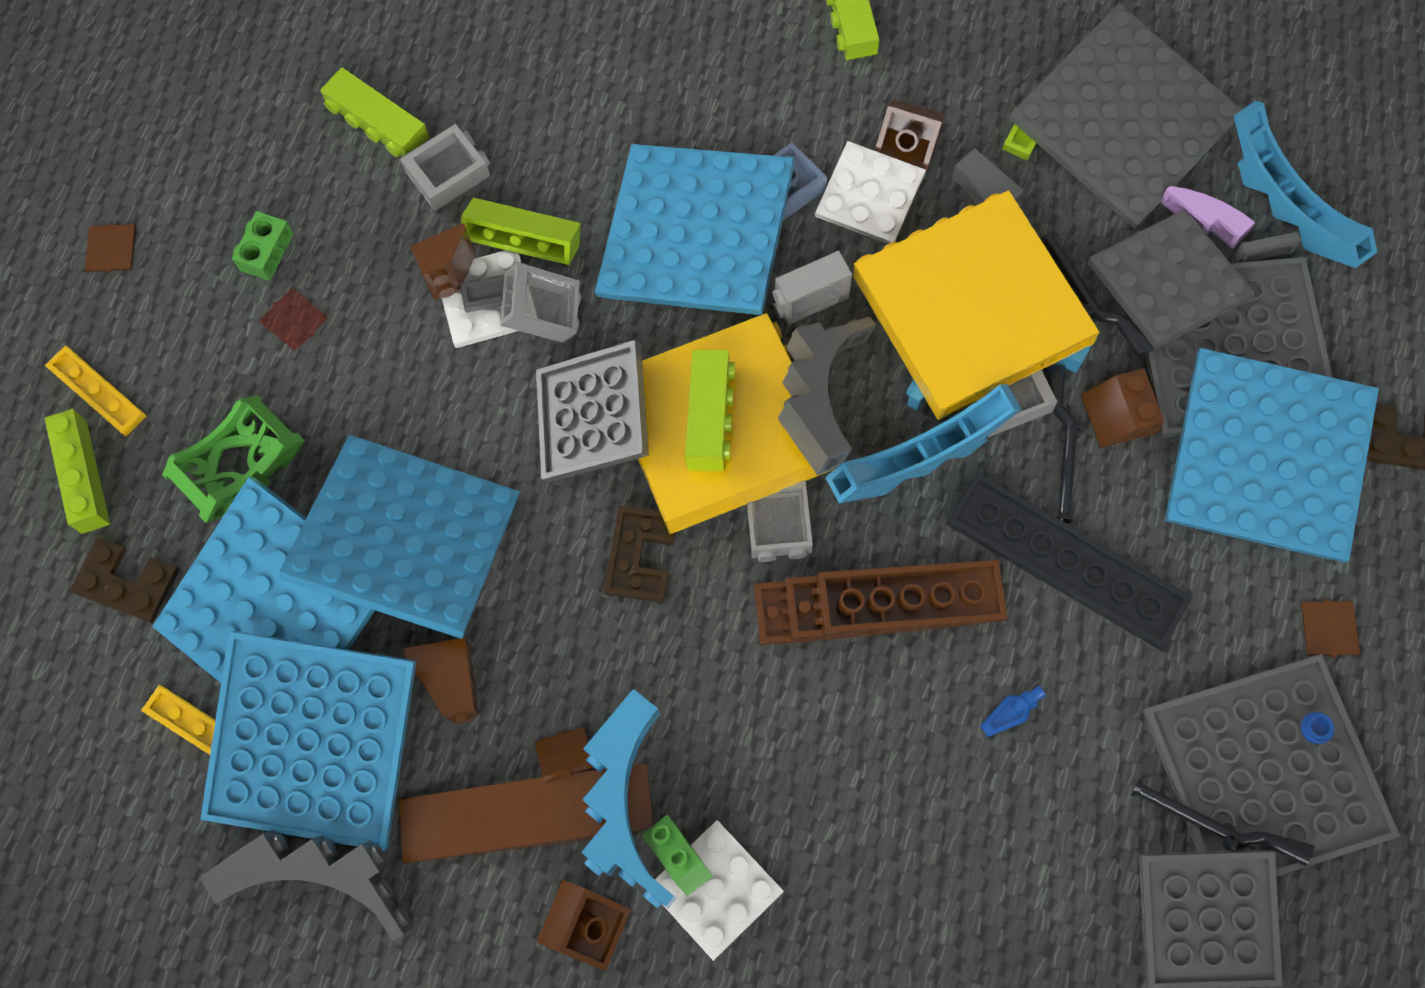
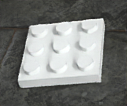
M847 141L815 212V217L886 244L896 242L926 170Z
M505 250L474 259L464 282L505 275V272L517 262L521 263L519 253ZM526 286L524 315L536 318L529 289ZM461 289L455 291L453 295L447 298H442L455 348L518 331L500 326L502 306L466 313Z
M718 820L691 845L713 875L712 878L689 896H686L678 887L667 870H664L655 879L677 898L669 909L665 908L713 961L784 892Z

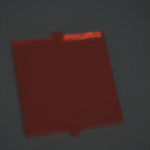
M291 288L278 302H273V307L259 322L292 350L296 351L309 337L314 336V331L327 319V316Z

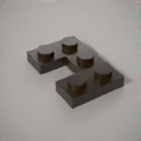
M1376 404L1367 462L1425 470V414L1423 438L1396 434L1397 406Z
M626 506L618 507L603 591L604 595L664 603L669 572L640 567L644 541L674 546L676 532L673 534L669 533L660 511Z
M96 537L69 591L153 624L177 576L179 568L149 557L135 584L114 576L127 549Z

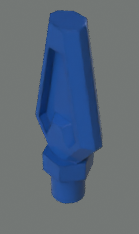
M1037 686L1030 692L1026 690L1021 696L1008 695L980 725V728L987 737H990L1027 721L1030 709L1032 710L1038 706L1037 702L1044 698L1046 693L1040 686Z

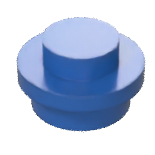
M1311 712L1301 721V733L1307 741L1313 744H1323L1333 737L1334 724L1326 714Z

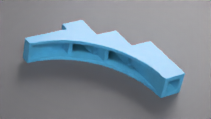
M1000 384L973 405L929 431L884 451L859 459L845 461L825 478L839 504L885 495L905 479L926 476L946 460L970 455L988 441L987 436L1022 409L1007 384Z

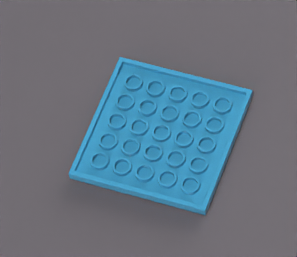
M631 144L595 289L596 296L615 300L763 315L795 165L794 158Z
M1200 348L1197 351L1165 521L1339 562H1349L1379 388Z
M349 435L279 571V579L462 639L514 511L520 491Z
M248 477L152 627L221 683L228 635L231 631L349 650L375 610L279 579V571L306 517L254 477Z
M229 632L200 820L263 831L275 830L276 833L310 839L323 835L325 839H329L333 843L356 847L371 840L373 844L379 845L383 851H386L390 840L417 661L250 633Z

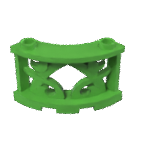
M260 396L239 399L234 404L229 415L213 432L193 446L172 454L167 460L162 476L166 480L171 479L200 510L199 516L205 523L224 516L248 477L256 478L267 487L271 483L268 477L279 467L285 470L305 441L298 433L293 434L262 403L263 399ZM254 414L263 422L258 434H256L257 424L254 419L252 424L246 427ZM270 429L277 438L267 436L268 430ZM251 446L247 458L250 470L246 474L242 475L237 472L218 474L219 462L224 450ZM257 453L260 456L264 455L259 462H255ZM189 472L193 477L203 479L192 481L185 473ZM234 480L235 482L226 486L227 484L225 481ZM206 487L208 496H206L199 488Z

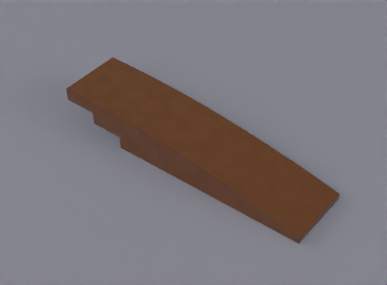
M999 560L818 572L817 576L786 578L785 581L755 583L753 586L760 646L932 630L1006 621L1008 619Z
M647 764L633 765L630 774L628 815L631 832L647 831L654 825ZM603 769L601 773L598 770L573 773L570 777L566 775L544 782L542 777L399 799L402 863L592 840L607 821L603 819L599 824L586 813L585 810L589 806L583 801V798L607 770Z

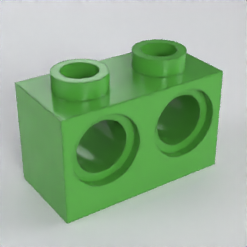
M256 211L252 220H249L246 224L245 234L240 244H237L233 250L232 260L240 271L270 281L294 233L287 221ZM259 255L256 259L251 260L254 256Z
M668 815L642 834L671 878L686 896H689L713 877Z

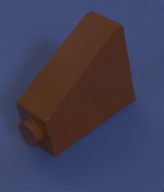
M466 638L404 648L406 658L417 661L416 674L441 714L448 721L452 720L453 724H464L471 722V717L479 716L470 643Z

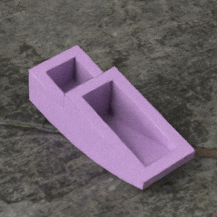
M1170 186L1166 189L1163 200L1160 202L1174 214L1185 209L1206 235L1210 231L1213 232L1232 249L1248 235L1255 224L1245 214L1225 202L1185 188Z

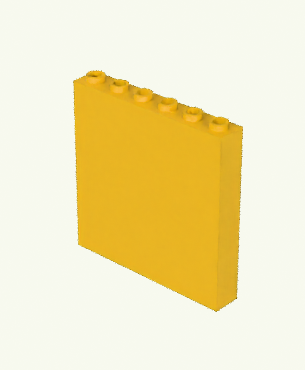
M1009 190L1002 194H992L983 203L976 206H967L959 214L949 219L948 217L942 218L932 227L924 231L922 229L910 234L907 239L899 243L891 242L882 251L873 255L866 254L854 263V279L937 420L977 402L1000 384H1007L1009 386L1093 345L1099 334V330Z
M767 313L642 361L649 456L639 458L638 461L670 534L746 505L750 501L754 502L779 492L781 489L819 476L778 420L784 408V402L791 397L782 381L788 372V367L792 364L793 357L786 349L787 344L783 346L780 340L782 334L777 322L772 323ZM693 350H729L730 362H735V380H730L729 388H734V405L728 406V414H732V433L726 434V441L731 442L730 460H725L724 471H691L687 468L685 450Z

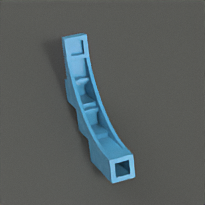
M1254 101L1234 115L1244 156L1238 162L1243 184L1248 188L1268 194L1273 216L1276 219L1298 226L1302 245L1306 251L1354 268L1377 253L1373 228L1355 222L1333 209L1315 194L1292 168L1270 130L1263 102Z
M633 689L583 748L590 755L586 759L589 764L600 773L604 768L607 770L583 798V801L589 806L585 812L599 824L603 819L607 822L581 853L588 858L584 864L598 876L603 871L611 876L619 866L621 870L618 875L632 887L636 882L647 890L643 897L656 908L663 904L669 909L677 898L658 883L645 867L633 839L628 815V788L633 762L646 733L661 715L657 707Z

